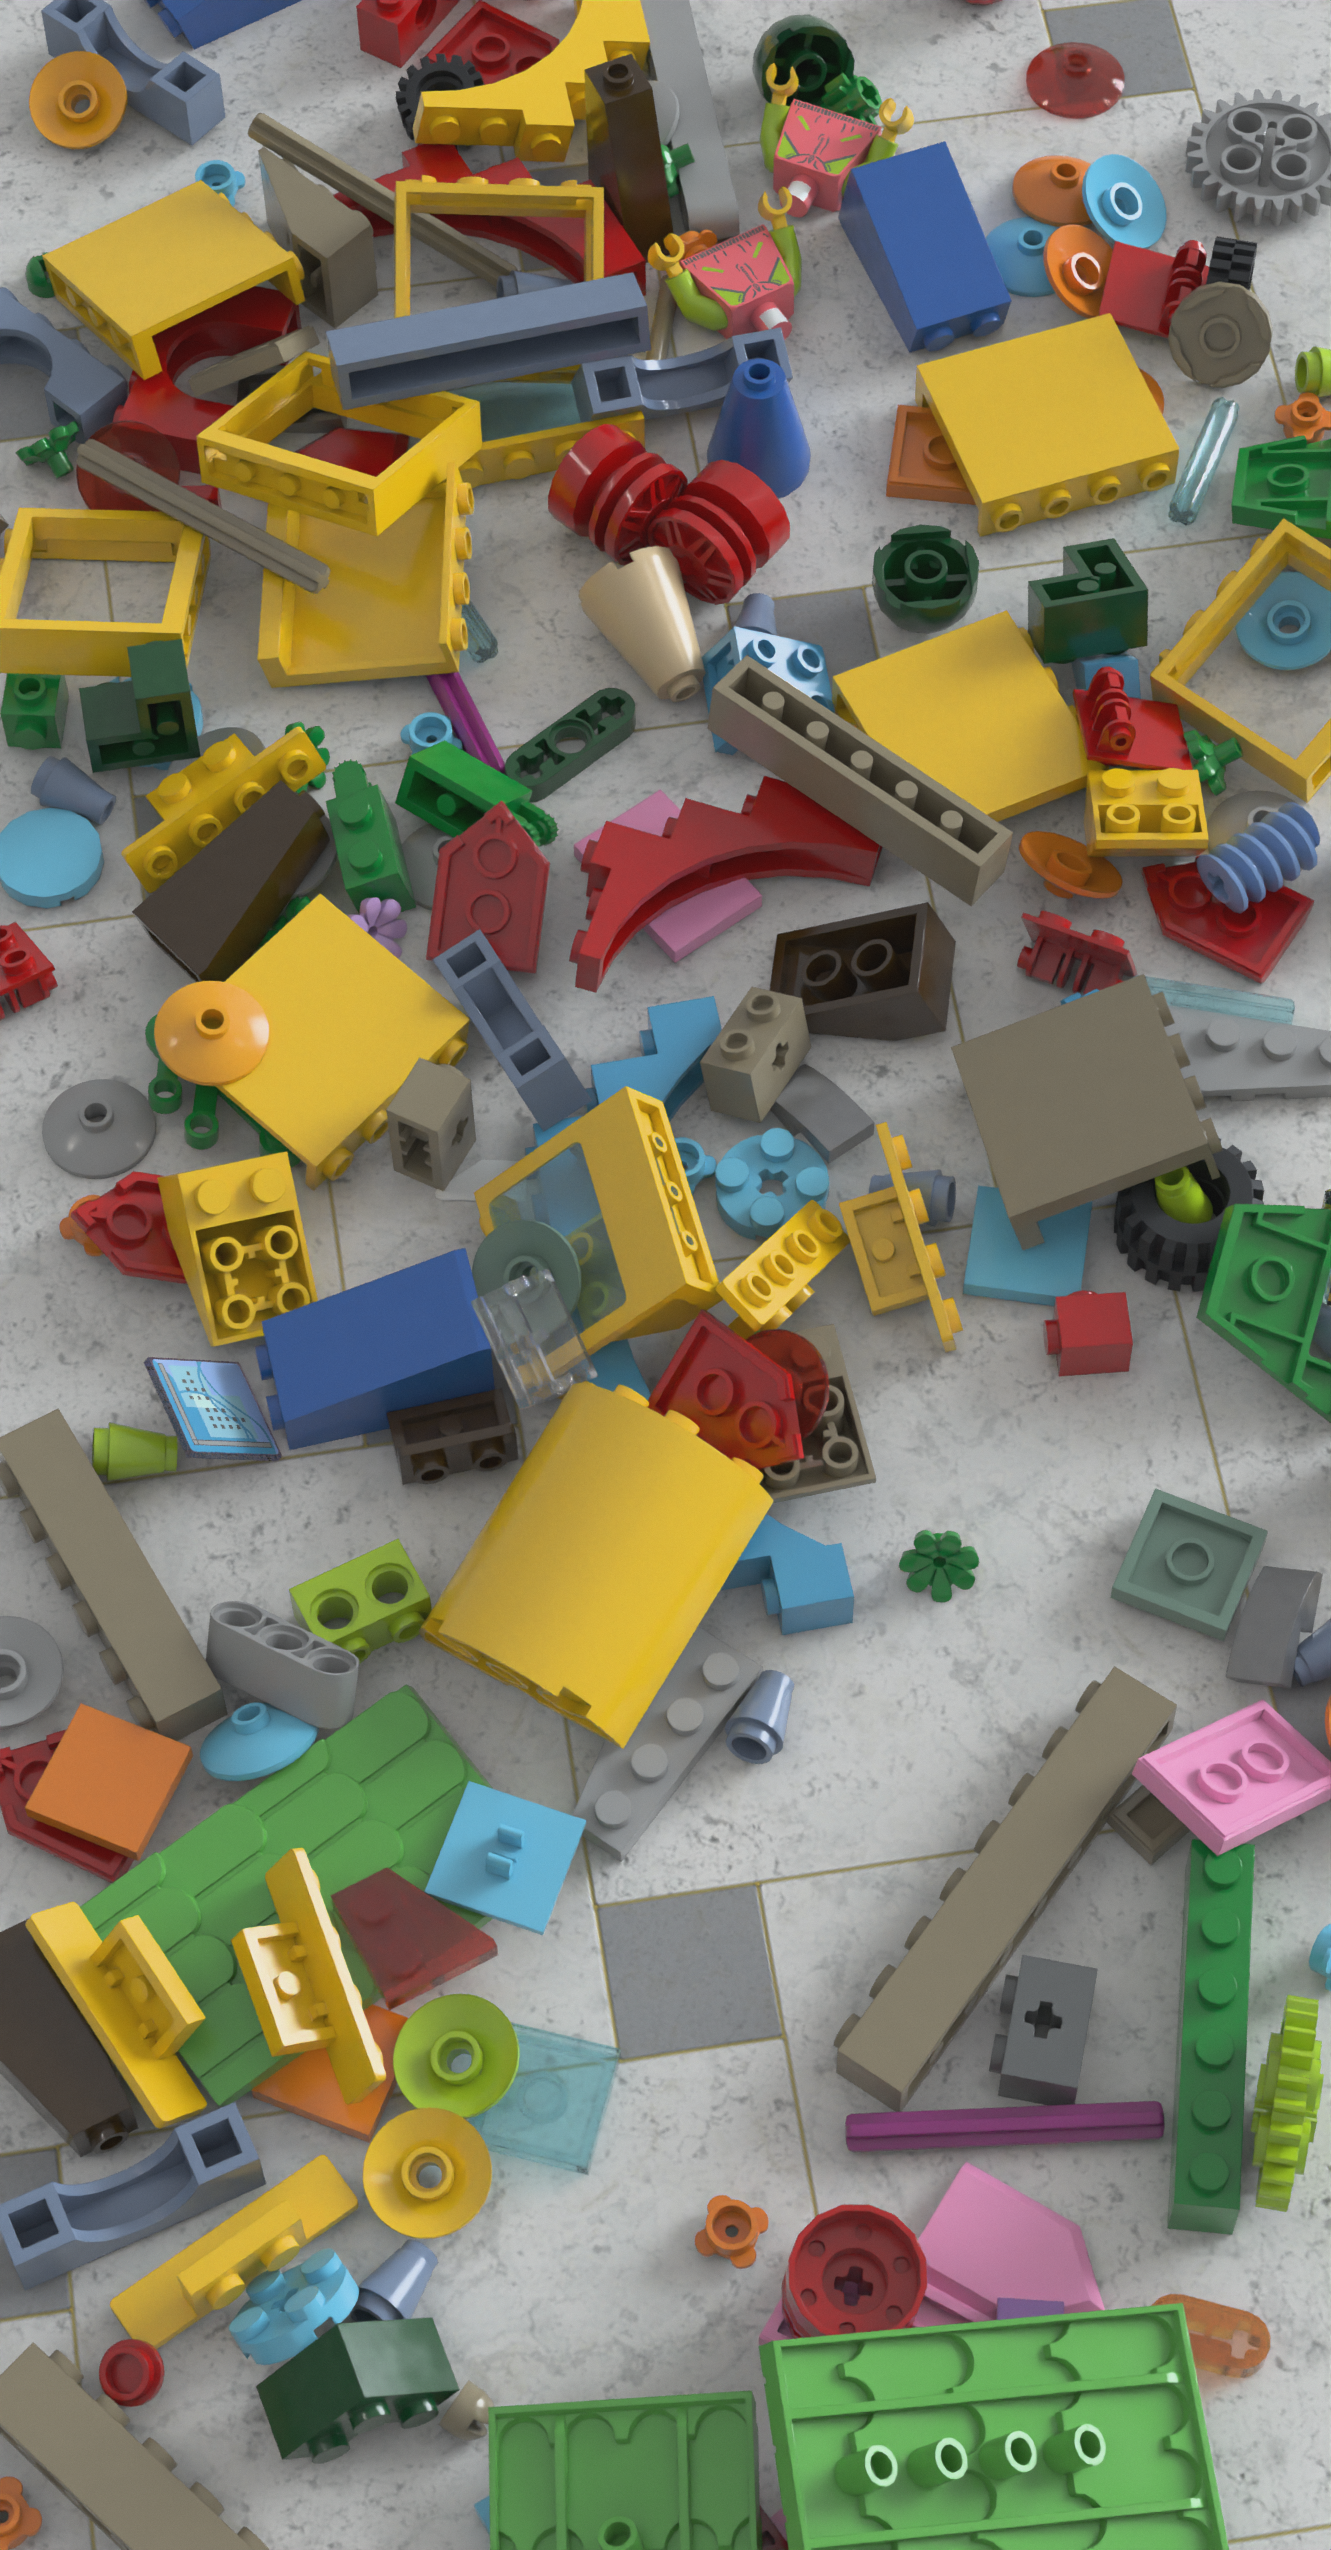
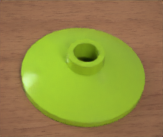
M470 1994L441 1996L417 2009L408 2018L399 2032L393 2053L395 2078L403 2095L415 2108L444 2109L464 2119H469L492 2108L510 2089L519 2066V2042L510 2020L490 2001ZM461 2054L471 2055V2065L466 2071L461 2073L452 2071L451 2065L457 2056Z

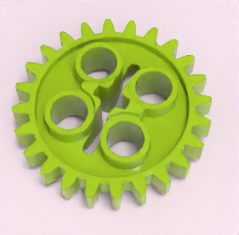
M1287 1995L1280 2034L1271 2032L1266 2064L1261 2063L1250 2129V2132H1255L1252 2166L1259 2167L1255 2207L1282 2212L1288 2211L1295 2174H1304L1309 2142L1313 2143L1317 2111L1320 2107L1324 2074H1320L1322 2041L1315 2040L1319 2000Z

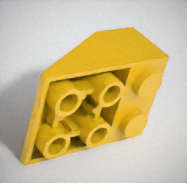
M287 1152L269 1154L157 1178L168 1232L211 1347L264 1336L262 1321L318 1301Z

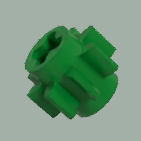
M842 73L824 86L827 94L822 97L823 103L820 105L821 108L877 125L874 118L879 115L878 109L882 104V100L877 88L868 78L864 76L857 78L856 75H853L848 79Z

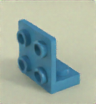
M734 626L702 656L705 669L703 684L708 713L710 712L713 687L746 655L835 713L824 650L820 645ZM712 732L715 752L734 755L738 751L737 748Z

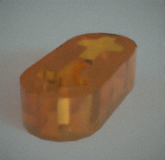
M1168 2294L1160 2297L1152 2304V2306L1183 2303L1188 2330L1204 2334V2336L1189 2332L1195 2368L1234 2378H1246L1254 2375L1263 2367L1270 2350L1271 2336L1266 2324L1258 2316L1248 2311L1183 2294ZM1236 2330H1241L1248 2333V2344L1256 2347L1257 2350L1248 2349L1243 2359L1231 2356L1232 2346L1229 2343L1212 2339L1211 2336L1229 2340L1233 2338Z

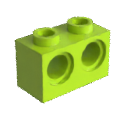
M399 1539L393 1540L289 1589L293 1614L300 1628L357 1656L360 1663L366 1660L372 1651L393 1641L403 1643L417 1637L420 1634L419 1629L432 1610L430 1595ZM391 1592H397L405 1596L402 1600L392 1604L378 1601L381 1596ZM333 1618H345L350 1621L345 1627L340 1629L324 1627V1624Z

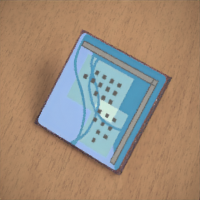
M148 1357L144 1361L186 1458L278 1461L282 1457L239 1362Z

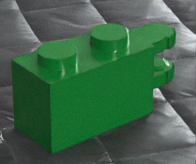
M444 740L409 756L395 804L454 838L457 835L459 836L502 800L537 846H547L555 841V837L558 836L557 831L559 829L557 828L558 823L554 821L555 818L550 817V814L546 815L544 810L529 802L532 794L531 789Z
M344 760L343 763H339L337 767H334L335 771L332 772L336 798L325 802L345 890L359 915L361 902L366 898L374 897L379 898L380 902L384 899H394L400 904L401 912L416 908L396 819L378 784L372 786L371 782H368L367 774L361 763L358 764L357 760Z

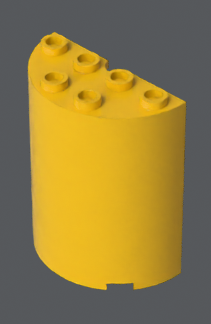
M583 1381L582 1383L573 1384L419 1629V1633L424 1641L507 1686L516 1687L541 1705L623 1749L774 1500L760 1485L764 1475L758 1469L739 1458L733 1457L730 1460L717 1449L697 1437L696 1435L700 1428L684 1415L668 1410L665 1417L647 1408L649 1402L638 1392L627 1386L618 1384L613 1392L588 1381Z

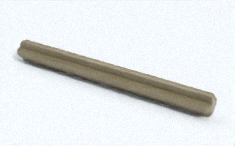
M258 113L248 129L247 134L250 138L394 225V192L266 114ZM411 213V236L497 287L499 276H509L512 270L518 271L513 264L429 213Z
M88 439L85 444L78 446L76 463L85 471L310 593L317 594L322 588L326 589L330 582L328 577L331 570L325 563L94 439Z

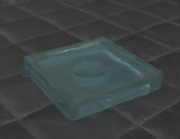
M511 2022L517 2034L520 2049L519 2066L515 2079L505 2096L496 2105L478 2116L469 2118L468 2122L479 2132L485 2141L488 2151L589 2175L620 2063L621 2049Z

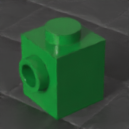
M7 673L1 707V719L8 747H22L28 750L62 748L69 701L65 675Z

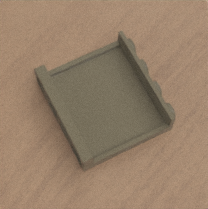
M1144 974L951 1047L1008 1218L1023 1250L1045 1243L1038 1221L1205 1159L1212 1180L1221 1177L1213 1158V1154L1223 1151L1211 1118L1199 1121L1196 1111L1207 1108L1195 1075L1185 1079L1182 1076L1180 1069L1191 1064L1179 1033L1169 1037L1166 1034L1164 1027L1175 1024L1163 991L1152 995Z

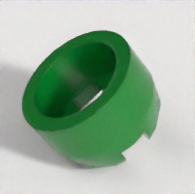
M43 252L40 256H33L26 265L25 276L28 289L33 295L41 298L55 297L50 278H46L44 273L47 269L42 256L49 252Z

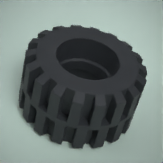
M1231 1145L1228 1149L1223 1148V1151L1213 1154L1221 1176L1213 1180L1205 1159L1187 1165L1189 1172L1212 1203L1213 1213L1216 1215V1218L1208 1222L1199 1224L1183 1223L1164 1213L1156 1201L1155 1178L1118 1191L1114 1215V1233H1117L1116 1245L1120 1254L1128 1253L1127 1264L1134 1272L1143 1268L1146 1270V1281L1154 1285L1160 1279L1169 1282L1168 1290L1180 1292L1181 1285H1191L1193 1292L1204 1290L1225 1208L1233 1204L1264 1205V1201H1262L1264 1195L1262 1180H1255L1257 1169L1251 1160L1241 1162V1150Z

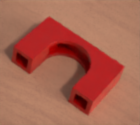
M254 286L153 335L152 339L162 372L144 380L132 370L129 380L128 398L125 405L117 407L113 418V434L119 437L121 454L136 462L201 474L196 436L234 406L192 397L174 385L176 380L188 367L201 360L217 356H233L300 329L299 305L294 304L279 290ZM289 360L279 365L287 366Z

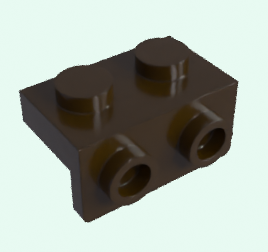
M502 1388L387 1413L388 1426L403 1485L414 1482L433 1484L444 1480L451 1474L474 1469L482 1472L493 1471L503 1467L507 1462L519 1460L514 1424L510 1421Z

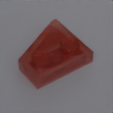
M387 1867L331 1895L332 1906L389 2011L498 1956V1946L492 1937Z

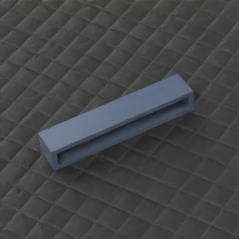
M633 272L326 331L332 378L343 410L651 351L648 308Z

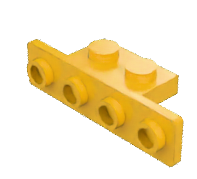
M301 727L294 728L255 757L234 733L224 741L211 745L200 758L180 772L167 776L156 789L145 796L163 822L123 849L121 855L148 893H152L280 780L295 792L325 771L326 764Z
M887 1122L877 1124V1133L894 1186L839 1203L872 1314L876 1316L929 1299L945 1353L956 1350L953 1333L963 1331L954 1298L942 1300L935 1280L946 1276L937 1244L935 1242L925 1246L919 1225L929 1222L920 1189L908 1191L902 1171L913 1167L903 1134L891 1137Z
M810 1200L716 1287L717 1293L739 1315L728 1325L730 1329L746 1341L758 1330L768 1337L815 1292L807 1283L850 1243L849 1236L843 1231L841 1223L834 1214L823 1209L816 1201Z
M304 1848L290 1849L265 1874V1880L281 1923L242 1929L231 1939L271 2056L275 2057L326 2048L345 2103H359L385 2081L386 2072L383 2067V2056L379 2046L374 2042L364 2015L360 1992L353 1984L341 1951L339 1934L331 1924L320 1893V1883L317 1874L311 1869Z
M69 1902L32 1914L25 1923L26 1928L154 2126L161 2129L199 2115L207 2106V2102L176 2056V2052L206 2017L139 1915L120 1920L102 1942L79 1905L75 1902Z
M319 2155L110 2301V2308L131 2339L144 2340L157 2350L211 2311L222 2309L231 2304L244 2292L248 2284L261 2273L267 2270L269 2272L276 2271L288 2264L299 2253L301 2248L357 2210L359 2206L358 2199L326 2155Z

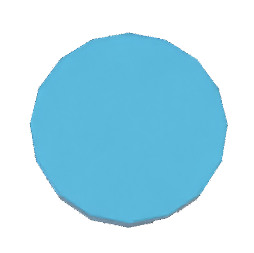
M44 808L28 811L10 821L0 833V882L2 888L11 898L26 906L40 908L61 906L60 901L68 900L73 896L76 901L86 895L100 879L104 858L99 833L86 818L71 810Z

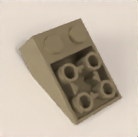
M263 146L258 150L267 223L277 244L287 252L293 251L303 267L304 279L300 283L305 302L301 304L336 329L378 295L377 266L372 237L373 228L369 220L361 212L349 209L334 198L333 194L321 184L316 185L302 175L289 160L280 159Z
M834 1324L748 1341L791 1374L804 1459L758 1469L764 1475L760 1485L774 1500L773 1503L876 1483L875 1471Z

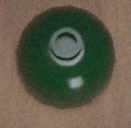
M810 14L791 15L773 23L762 34L754 51L752 71L760 94L768 103H771L773 93L766 80L768 67L773 63L777 67L774 80L776 85H784L789 81L791 67H793L798 78V87L791 96L787 97L786 106H791L793 100L796 99L820 107L821 103H823L822 97L827 94L824 86L842 73L848 79L854 75L855 60L845 38L832 24Z
M916 525L900 529L891 535L890 543L885 545L882 550H880L879 546L874 554L872 587L878 606L896 626L907 631L930 634L946 630L961 620L974 603L978 586L979 560L973 546L965 540L964 546L960 541L951 538V530L942 526Z

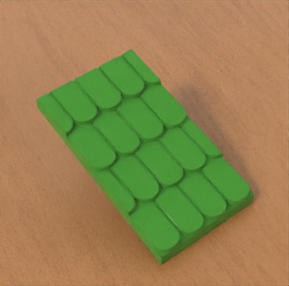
M407 1684L399 1690L385 1695L325 1740L321 1738L293 1763L273 1773L234 1803L227 1804L160 1853H153L80 1906L102 1942L120 1920L139 1915L206 2017L178 2052L197 2078L201 2080L203 2086L218 2106L224 2107L235 2102L304 2053L298 2052L275 2057L271 2056L231 1939L242 1929L281 1923L265 1880V1874L290 1849L304 1848L311 1869L317 1874L323 1902L331 1924L339 1934L341 1951L352 1982L360 1992L363 2011L493 1920V1918L425 1896L424 1894L468 1781L492 1788V1786L417 1691Z
M1183 2303L775 2340L758 2346L762 2374L766 2380L764 2388L773 2446L776 2447L774 2455L783 2515L786 2516L787 2520L785 2528L789 2550H1229Z
M752 2390L488 2407L490 2550H762L758 2425L756 2422V2401Z

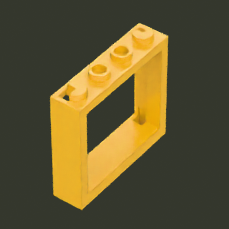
M422 175L421 180L406 179V181H396L394 195V318L410 315L411 213L584 218V282L604 278V187L577 185V180L564 181L561 183V186H540L539 181L530 178L513 179L509 182V185L488 184V180L481 177H463L458 179L457 183L437 182L436 178ZM581 364L491 382L571 384Z
M308 351L295 358L196 436L202 483L374 536L381 534L446 479L447 463L455 462L457 468H459L482 448L479 401L440 391L343 410L332 378L330 359ZM313 366L321 368L322 372L314 376ZM313 407L421 439L377 477L268 445L269 442Z
M18 508L13 529L6 528L5 558H0V673L131 677L127 647L143 645L152 641L182 639L186 667L188 666L211 561L209 537L160 511ZM32 558L175 562L162 623L16 619Z
M1283 518L1264 540L1260 538L1256 540L1250 551V558L1238 572L1233 570L1225 576L1217 589L1216 598L1205 611L1199 609L1191 616L1183 630V637L1172 650L1165 649L1159 654V663L1150 673L1152 699L1154 701L1177 704L1180 719L1204 735L1207 734L1210 739L1218 744L1235 737L1243 751V757L1240 759L1308 803L1331 776V718L1295 760L1185 687L1186 683L1287 565H1290L1331 592V549Z

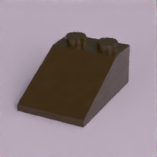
M929 902L777 934L769 991L802 998L808 1032L812 1034L899 1041L944 1032L947 1025L956 941Z

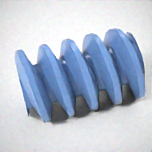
M1286 802L1278 809V812H1270L1261 822L1252 823L1243 833H1236L1231 836L1226 844H1218L1209 854L1200 855L1196 860L1198 872L1207 889L1219 901L1225 903L1233 912L1241 914L1248 908V899L1259 903L1266 897V889L1276 892L1283 886V878L1287 881H1294L1300 876V868L1310 871L1317 865L1315 848L1320 844L1318 827L1313 817L1302 806L1294 802Z

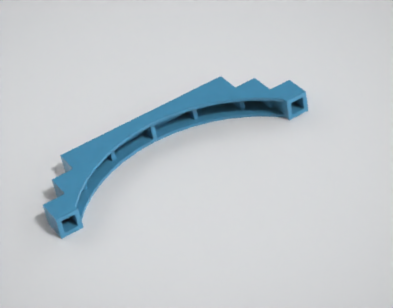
M714 996L647 1007L648 1029L639 1031L642 1057L591 1065L592 1087L585 1088L592 1101L584 1105L585 1114L627 1086L662 1101L670 1122L680 1107L704 1083L700 1061L722 1030ZM582 1116L565 1118L544 1132L538 1123L533 1124L535 1146L525 1148V1156ZM574 1147L529 1178L530 1182L541 1180L543 1195L535 1196L538 1221L553 1227L566 1239L602 1216L590 1173L580 1167L581 1159L573 1153ZM579 1300L571 1317L560 1327V1329L571 1327L573 1338L587 1329ZM628 1339L610 1342L569 1370L570 1379L581 1378L582 1382L588 1381L613 1392L617 1385L621 1384L638 1392L647 1401L651 1395L633 1358ZM766 1514L719 1591L761 1584L767 1616L777 1614L782 1635L853 1623L854 1594L842 1543L823 1545L781 1524Z

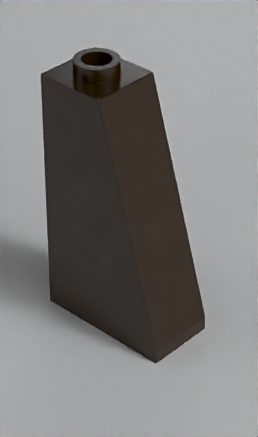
M629 54L584 69L588 179H591L595 187H604V200L636 245L646 263H648V251L654 243L659 245L665 256L670 255L665 247L664 238L670 233L674 234L653 89L633 55Z
M280 780L135 908L132 913L149 938L195 983L201 981L225 982L250 959L330 842L331 838L320 821L325 816V812L308 792L302 790L297 795Z
M26 1919L0 1932V2074L80 2157L92 2151L96 2154L109 2152L123 2144L128 2139L129 2133L139 2128L132 2106L97 2036L26 1928L25 1923L28 1920Z

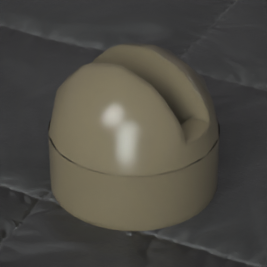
M468 2380L438 2425L453 2436L465 2441L482 2438L487 2434L484 2424L488 2425V2407H494L493 2400L484 2390Z

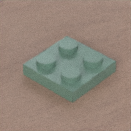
M1155 1488L1112 1586L1110 1598L1224 1641L1263 1550L1268 1531Z

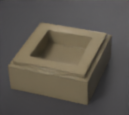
M1144 1785L1139 1787L1108 1815L1107 1824L1150 1865L1155 1863L1191 1831Z

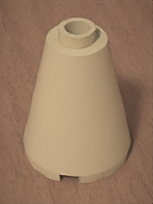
M653 546L638 549L629 553L633 560L632 563L617 569L612 561L599 569L585 582L579 590L578 597L582 602L580 604L583 612L659 699H671L672 702H681L699 691V683L705 676V669L679 564L669 548Z

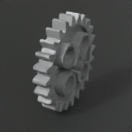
M1255 89L1253 100L1248 101L1237 92L1235 93L1232 106L1221 99L1217 100L1216 112L1203 110L1201 123H1193L1191 137L1187 139L1185 171L1192 174L1190 186L1192 188H1202L1201 200L1203 202L1217 198L1215 212L1221 213L1229 207L1235 209L1234 221L1237 222L1245 214L1252 215L1254 226H1259L1263 216L1271 218L1275 227H1278L1284 215H1288L1296 224L1300 223L1302 210L1317 216L1320 203L1331 206V113L1318 117L1319 104L1314 102L1303 108L1300 106L1301 95L1298 94L1293 96L1289 102L1282 101L1280 90H1276L1271 99H1264L1261 91ZM1268 128H1275L1276 136L1268 185L1262 188L1258 185L1266 132Z

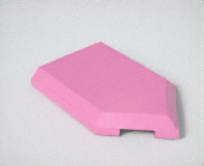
M966 2162L959 2170L918 2239L926 2257L927 2283L996 2320L998 2297L1064 2302V2314L1105 2310L1080 2226Z

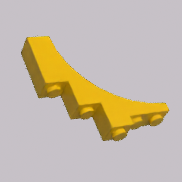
M574 0L575 22L569 34L548 56L527 70L496 83L453 91L421 92L413 124L415 143L513 146L515 157H519L521 161L565 162L575 127L573 119L586 120L584 69L632 54L641 70H643L650 39L640 0Z

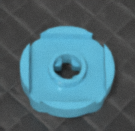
M772 1128L763 1135H756L739 1142L724 1155L715 1169L716 1204L719 1214L733 1231L745 1238L756 1241V1235L771 1237L810 1200L816 1201L823 1209H826V1201L829 1196V1176L823 1159L811 1146L795 1139L785 1129ZM766 1180L782 1182L783 1194L777 1196L772 1191L761 1194L759 1191L762 1188V1182Z
M331 2248L322 2249L310 2256L304 2263L284 2273H281L279 2269L272 2272L267 2270L255 2277L246 2287V2293L250 2300L244 2304L235 2319L230 2323L229 2331L245 2357L248 2359L249 2355H251L256 2364L270 2365L296 2356L318 2339L313 2330L322 2325L329 2317H331L336 2325L349 2315L357 2302L359 2287L336 2252Z

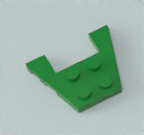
M1303 435L1239 448L1231 503L1232 523L1274 530L1284 518L1310 536L1331 539V439L1307 444L1306 437Z
M1233 1204L1225 1208L1196 1318L1331 1423V1363L1309 1355L1331 1269V1209H1314L1295 1205Z

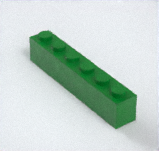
M1192 1839L1185 1868L1167 2229L1232 2235L1240 2211L1255 1845L1241 1844L1217 1856L1201 1840Z

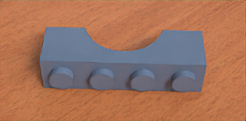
M53 0L41 10L48 53L56 58L68 52L86 51L104 57L115 66L123 78L127 91V104L190 145L195 144L226 117L219 73L184 51L168 64L150 57L131 40L120 25L111 5L105 1Z
M0 287V364H23L45 373L49 377L44 392L51 424L58 427L66 426L70 422L76 421L79 428V433L75 435L78 444H85L88 439L98 441L112 429L117 407L126 403L128 384L125 377L113 365L106 366L93 357L79 340L74 338L70 340L56 330L43 314L38 312L34 314L20 304L10 290Z
M780 327L731 336L725 341L705 350L675 358L641 360L631 354L582 363L571 381L580 422L594 421L642 411L644 419L649 420L722 406L734 371L740 364L751 359H768L777 363L783 369L789 384L793 374L782 329Z
M480 929L433 959L543 1132L592 1101L567 1059L545 1026L541 1024Z
M233 2102L174 2128L170 2137L160 2148L142 2161L121 2172L82 2184L67 2185L52 2181L0 2204V2232L24 2290H28L266 2185L259 2156L236 2103Z

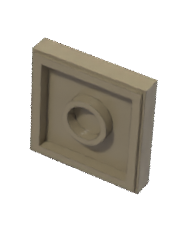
M308 325L225 358L190 376L191 379L188 382L194 396L198 397L284 363L320 344L314 327Z

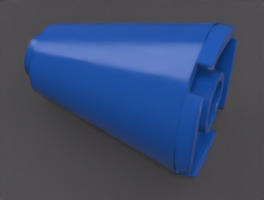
M751 359L740 364L734 371L708 445L707 462L709 464L710 462L725 460L737 463L755 473L772 489L778 499L783 498L799 488L809 473L810 447L783 369L777 363L768 359Z

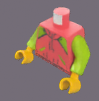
M773 63L766 72V80L773 94L771 103L766 102L759 138L765 168L773 173V189L777 194L781 186L786 187L790 191L792 205L787 214L793 217H804L811 205L831 212L840 211L850 170L893 157L899 145L895 142L897 135L905 134L912 128L914 123L913 113L908 106H905L902 116L896 121H890L896 109V102L892 98L886 99L879 108V118L885 125L881 134L882 127L796 99L793 100L791 106H786L787 97L797 90L798 78L794 68L791 67L789 81L784 85L774 84L777 67Z
M781 186L778 191L782 209L776 210L769 205L766 192L759 199L758 212L765 220L771 221L773 229L770 231L762 224L680 261V264L678 261L684 254V244L677 235L670 233L664 238L665 247L668 249L671 257L665 256L657 243L650 247L647 257L649 264L658 271H666L668 278L665 282L682 315L688 321L710 330L718 331L726 339L731 336L780 327L784 340L790 335L792 325L788 319L794 314V296L801 290L802 258L794 226L787 225L785 214L792 205V195L786 187Z

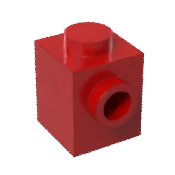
M1082 1290L1067 1296L1055 1297L1053 1319L1044 1320L1043 1337L1046 1355H1056L1059 1377L1129 1372L1133 1339L1126 1292L1097 1294L1093 1291Z

